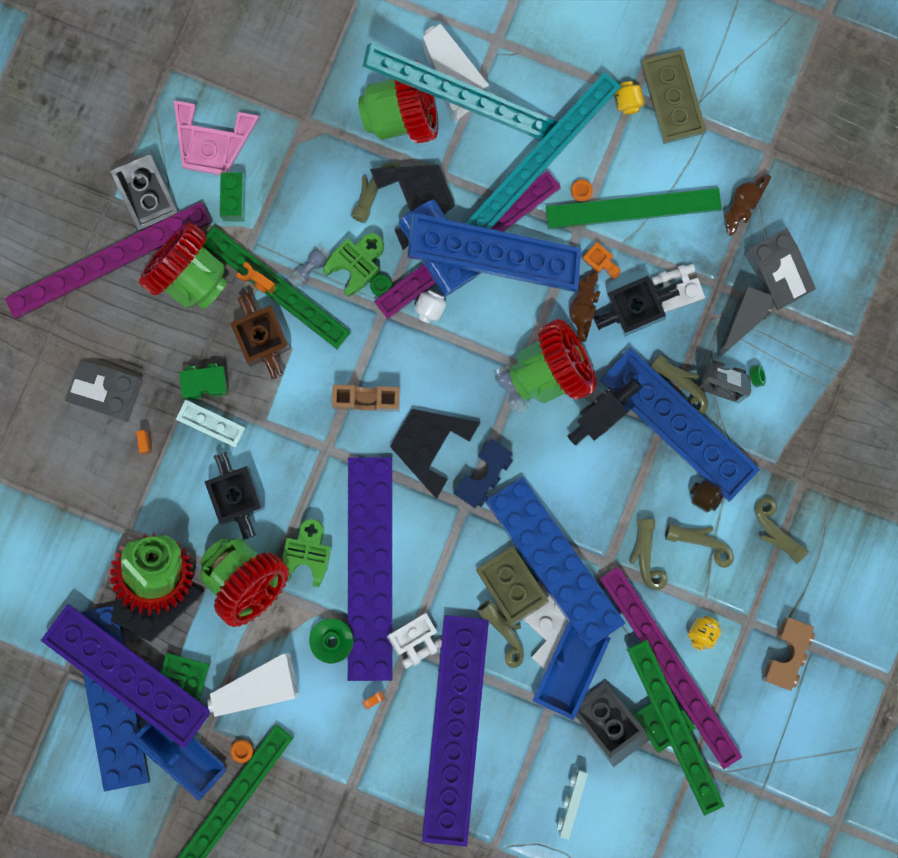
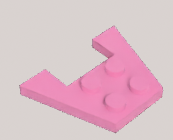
M174 100L182 168L219 176L221 172H229L260 117L258 115L238 112L234 133L193 126L196 105Z

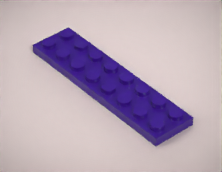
M70 604L66 605L40 640L183 748L187 747L211 714L206 705Z

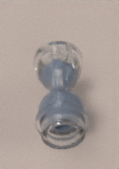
M321 244L312 248L313 250L308 254L305 265L296 266L287 272L290 276L287 280L295 288L300 286L303 289L309 280L311 270L322 268L331 257V254Z
M507 364L494 371L496 375L494 378L502 388L509 392L508 404L510 411H516L519 414L529 409L527 405L531 402L530 400L523 399L516 390L510 375L511 366Z

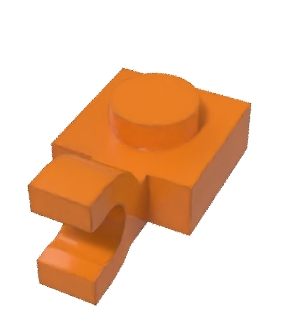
M598 242L582 258L597 273L604 269L614 280L620 275L621 269L611 262L614 255Z
M245 262L243 266L248 269V274L243 276L237 273L236 278L241 281L252 280L257 290L262 293L267 291L272 294L276 289V285L259 272L253 270Z

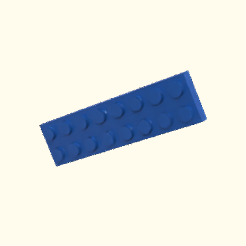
M414 213L411 218L407 258L575 292L578 290L581 248Z
M630 348L600 381L607 388L610 387L613 390L617 386L621 389L633 377L637 379L643 388L630 398V401L635 405L631 411L700 476L722 489L724 498L730 502L760 469Z
M523 477L486 500L487 506L587 649L625 624L622 617Z
M114 606L81 612L125 645L122 627L111 622ZM83 673L104 792L149 783L145 753L131 742V739L140 731L138 714Z

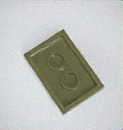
M513 546L476 569V572L511 626H514L549 603L544 592Z

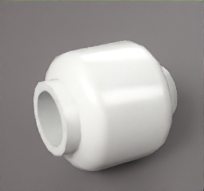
M429 289L428 292H421L414 309L419 314L418 319L430 323L431 320H440L447 304L442 294Z

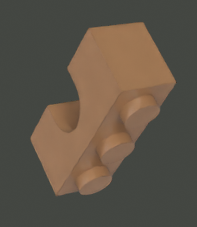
M333 385L332 408L333 410L400 412V387L377 386V388H361L355 385Z
M784 617L777 638L788 643L791 653L784 662L769 659L762 678L763 681L792 691L793 687L796 688L800 679V675H798L799 668L804 666L807 659L805 651L807 646L812 644L815 637L813 626Z

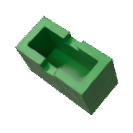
M221 172L220 217L223 221H245L246 178L243 172Z
M219 363L208 364L207 368L198 369V366L185 367V371H179L181 394L184 400L203 398L202 394L208 393L211 397L229 395L226 368L220 366Z

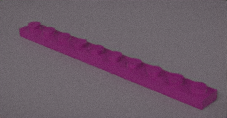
M548 170L539 176L494 225L493 230L505 232L561 189V186ZM423 264L375 300L374 303L385 318L389 320L418 298L421 292L427 291L436 283Z
M199 202L5 298V301L13 317L18 319L160 249L185 224L191 222L202 228L212 222L202 202Z
M619 566L601 577L600 581L639 641L648 640L670 689L722 769H726L741 759L742 755Z

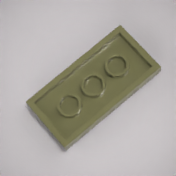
M684 50L641 60V66L663 144L705 134L706 127Z

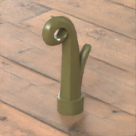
M388 162L380 168L402 167V165L398 162ZM362 177L360 198L350 215L361 223L367 222L370 216V209L378 192L373 177L369 184L367 177Z
M660 354L651 367L658 374L663 375L692 394L694 397L689 400V403L701 414H704L708 409V399L704 392L689 379L699 378V374L688 372L672 365ZM694 402H700L701 407L696 408Z
M770 497L761 498L756 503L755 514L759 523L770 536L761 535L760 539L779 547L798 564L809 551L789 537L768 518L776 512V502ZM769 504L771 507L770 511L763 512V505Z
M637 519L638 539L630 563L633 564L639 557L643 582L652 590H661L667 585V575L661 570L650 572L655 519ZM656 575L661 577V582L658 584L652 581V578Z
M673 523L668 524L665 540L717 549L714 560L718 566L723 568L729 567L734 561L733 551L727 544L714 537L705 535L714 530L713 527L690 529ZM721 553L726 555V561L720 558Z
M490 599L484 601L477 608V612L511 645L512 648L505 655L506 664L510 668L519 667L524 659V650L512 628L521 629V625L515 624L511 626L507 618L497 610V607ZM515 653V657H516V658H515V660L513 661V660H512V655Z

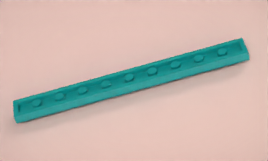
M373 43L367 45L363 67L531 137L542 140L558 123L553 119Z
M604 72L465 224L492 229L617 93L621 86Z

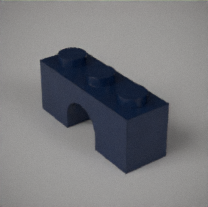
M490 438L478 456V459L483 461L488 467L487 476L482 480H473L465 475L453 495L474 509L477 506L482 507L489 497L486 495L489 488L494 489L501 480L498 476L501 470L507 471L513 462V459L510 458L513 453Z

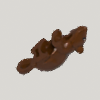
M764 174L754 182L744 183L736 189L733 205L730 211H727L724 215L728 236H732L737 231L739 222L744 219L745 223L749 221L752 215L749 212L750 209L754 210L772 178L769 174Z
M597 272L579 281L577 297L569 307L570 319L576 325L579 339L583 342L587 340L596 306L593 303H598L601 292H594V287L598 281Z

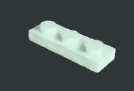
M187 400L184 401L176 418L177 421L237 448L246 430L245 427Z
M578 769L577 773H572L569 786L572 787L571 794L565 797L563 808L566 809L564 818H559L556 830L560 831L559 836L568 840L570 838L587 779V771Z

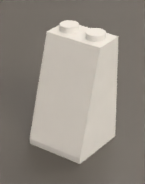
M441 24L436 27L432 26L425 31L423 46L430 68L486 92L489 91V84ZM444 100L453 123L470 112Z
M290 652L272 659L211 693L210 699H208L210 713L214 712V717L299 697Z

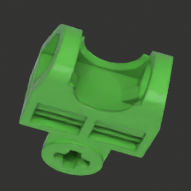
M369 233L354 245L347 238L333 252L322 273L329 276L334 271L337 272L342 269L351 273V279L348 282L350 285L345 289L344 294L348 297L356 294L366 287L371 279L380 272L379 267L374 262L383 254L384 245L382 239L377 234ZM376 243L377 248L375 250L373 248L369 249L368 244Z
M308 519L304 521L300 527L298 540L286 539L282 561L288 567V582L292 572L301 564L307 565L311 569L312 576L314 577L313 587L319 588L328 569L332 547L321 545L324 527L318 520ZM314 524V528L318 529V532L310 537L307 527H311ZM290 548L298 549V550H303V551H305V553H304V552H299V551L290 550ZM310 552L318 553V554H323V555H325V557L319 556V555L310 554Z

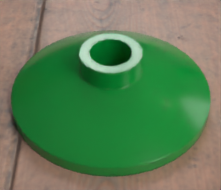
M334 618L322 620L314 626L310 633V649L314 656L324 663L333 664L344 660L353 648V634L348 625L341 620ZM332 636H334L337 639L335 645H332L330 643V638Z

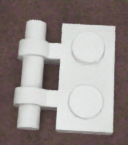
M693 264L681 265L676 270L667 273L663 271L658 276L651 278L653 286L662 284L663 288L670 285V280L679 277L682 283L676 285L680 296L662 302L665 313L705 299L699 279L689 280L688 274L695 272Z
M427 613L422 614L387 635L397 655L406 651L408 658L402 661L405 669L412 665L420 664V660L428 655L433 656L442 646L441 639L433 642L430 638L437 631ZM423 641L425 647L415 652L413 647Z

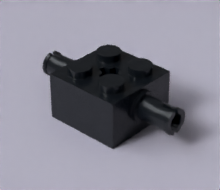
M645 276L607 293L612 308L609 312L593 317L598 331L617 323L626 337L665 320L666 314L663 310L662 302L680 296L675 282L656 290L649 276ZM633 302L642 304L639 311L631 309Z
M633 377L621 389L618 386L613 390L609 387L595 398L598 401L596 404L593 401L579 412L581 417L577 422L580 425L567 435L569 440L577 446L588 435L595 441L635 407L630 398L643 388L639 381Z
M222 452L220 453L221 457L219 454L213 456L220 475L204 482L219 524L224 525L232 521L237 522L243 537L242 539L246 540L249 539V535L250 537L256 536L250 520L251 514L265 509L250 468L245 466L233 470L227 455L228 453ZM232 491L240 493L236 501L230 499V496L233 495Z

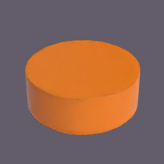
M581 179L573 183L571 196L575 201L583 203L592 196L593 188L587 180Z
M379 691L364 700L362 704L365 709H369L384 700L385 696Z
M247 740L236 741L230 750L231 757L238 763L249 761L254 753L252 744Z

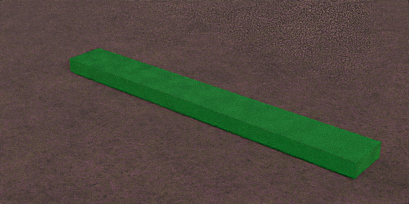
M719 188L546 206L545 209L548 229L715 212L721 211L722 207Z
M213 226L207 233L203 246L241 275L245 276L248 274V269L243 266L247 262L253 270L272 281L276 285V289L272 294L267 291L265 294L336 350L340 348L351 334L349 330L217 227Z
M648 640L627 648L629 657L702 814L705 816L725 807Z
M277 724L273 727L178 858H206L291 743L294 738Z

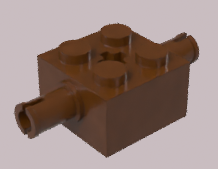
M245 294L244 297L247 304L242 296L237 299L244 317L231 322V327L247 364L251 367L265 362L271 380L277 379L274 369H276L279 377L284 375L277 356L291 349L272 306L270 305L257 311L251 295ZM259 332H262L264 335L261 341L256 339Z

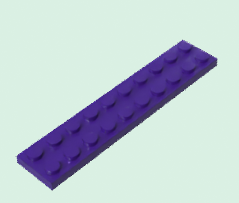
M392 457L348 458V627L353 634L354 642L353 648L348 655L347 681H393V646L387 638V635L393 632Z
M444 616L422 842L464 847H467L489 626V622L486 619Z

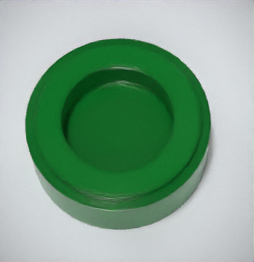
M384 274L375 275L370 281V289L378 297H381L392 288L390 278Z
M760 364L751 366L750 376L753 386H764L766 376L763 367Z

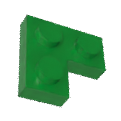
M166 653L161 673L167 677L181 680L180 687L200 701L211 664Z
M651 702L632 714L646 731L649 741L657 753L670 746ZM681 709L682 716L691 732L696 728L685 711Z

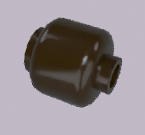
M707 479L703 480L700 484L696 482L689 492L693 495L691 503L706 513L711 510L716 511L724 498L722 489Z

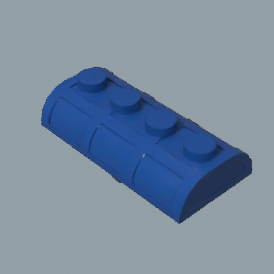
M430 200L404 216L398 222V225L409 240L411 218L414 213L448 219L437 202ZM422 261L444 297H447L482 274Z
M568 622L532 701L574 720L611 637L607 636L587 649Z
M148 722L131 739L134 745L195 797L198 802L227 771L224 768L225 764L194 737L187 747L183 748Z

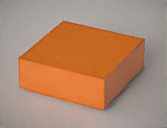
M145 430L136 431L139 453L142 455L151 454L149 433Z

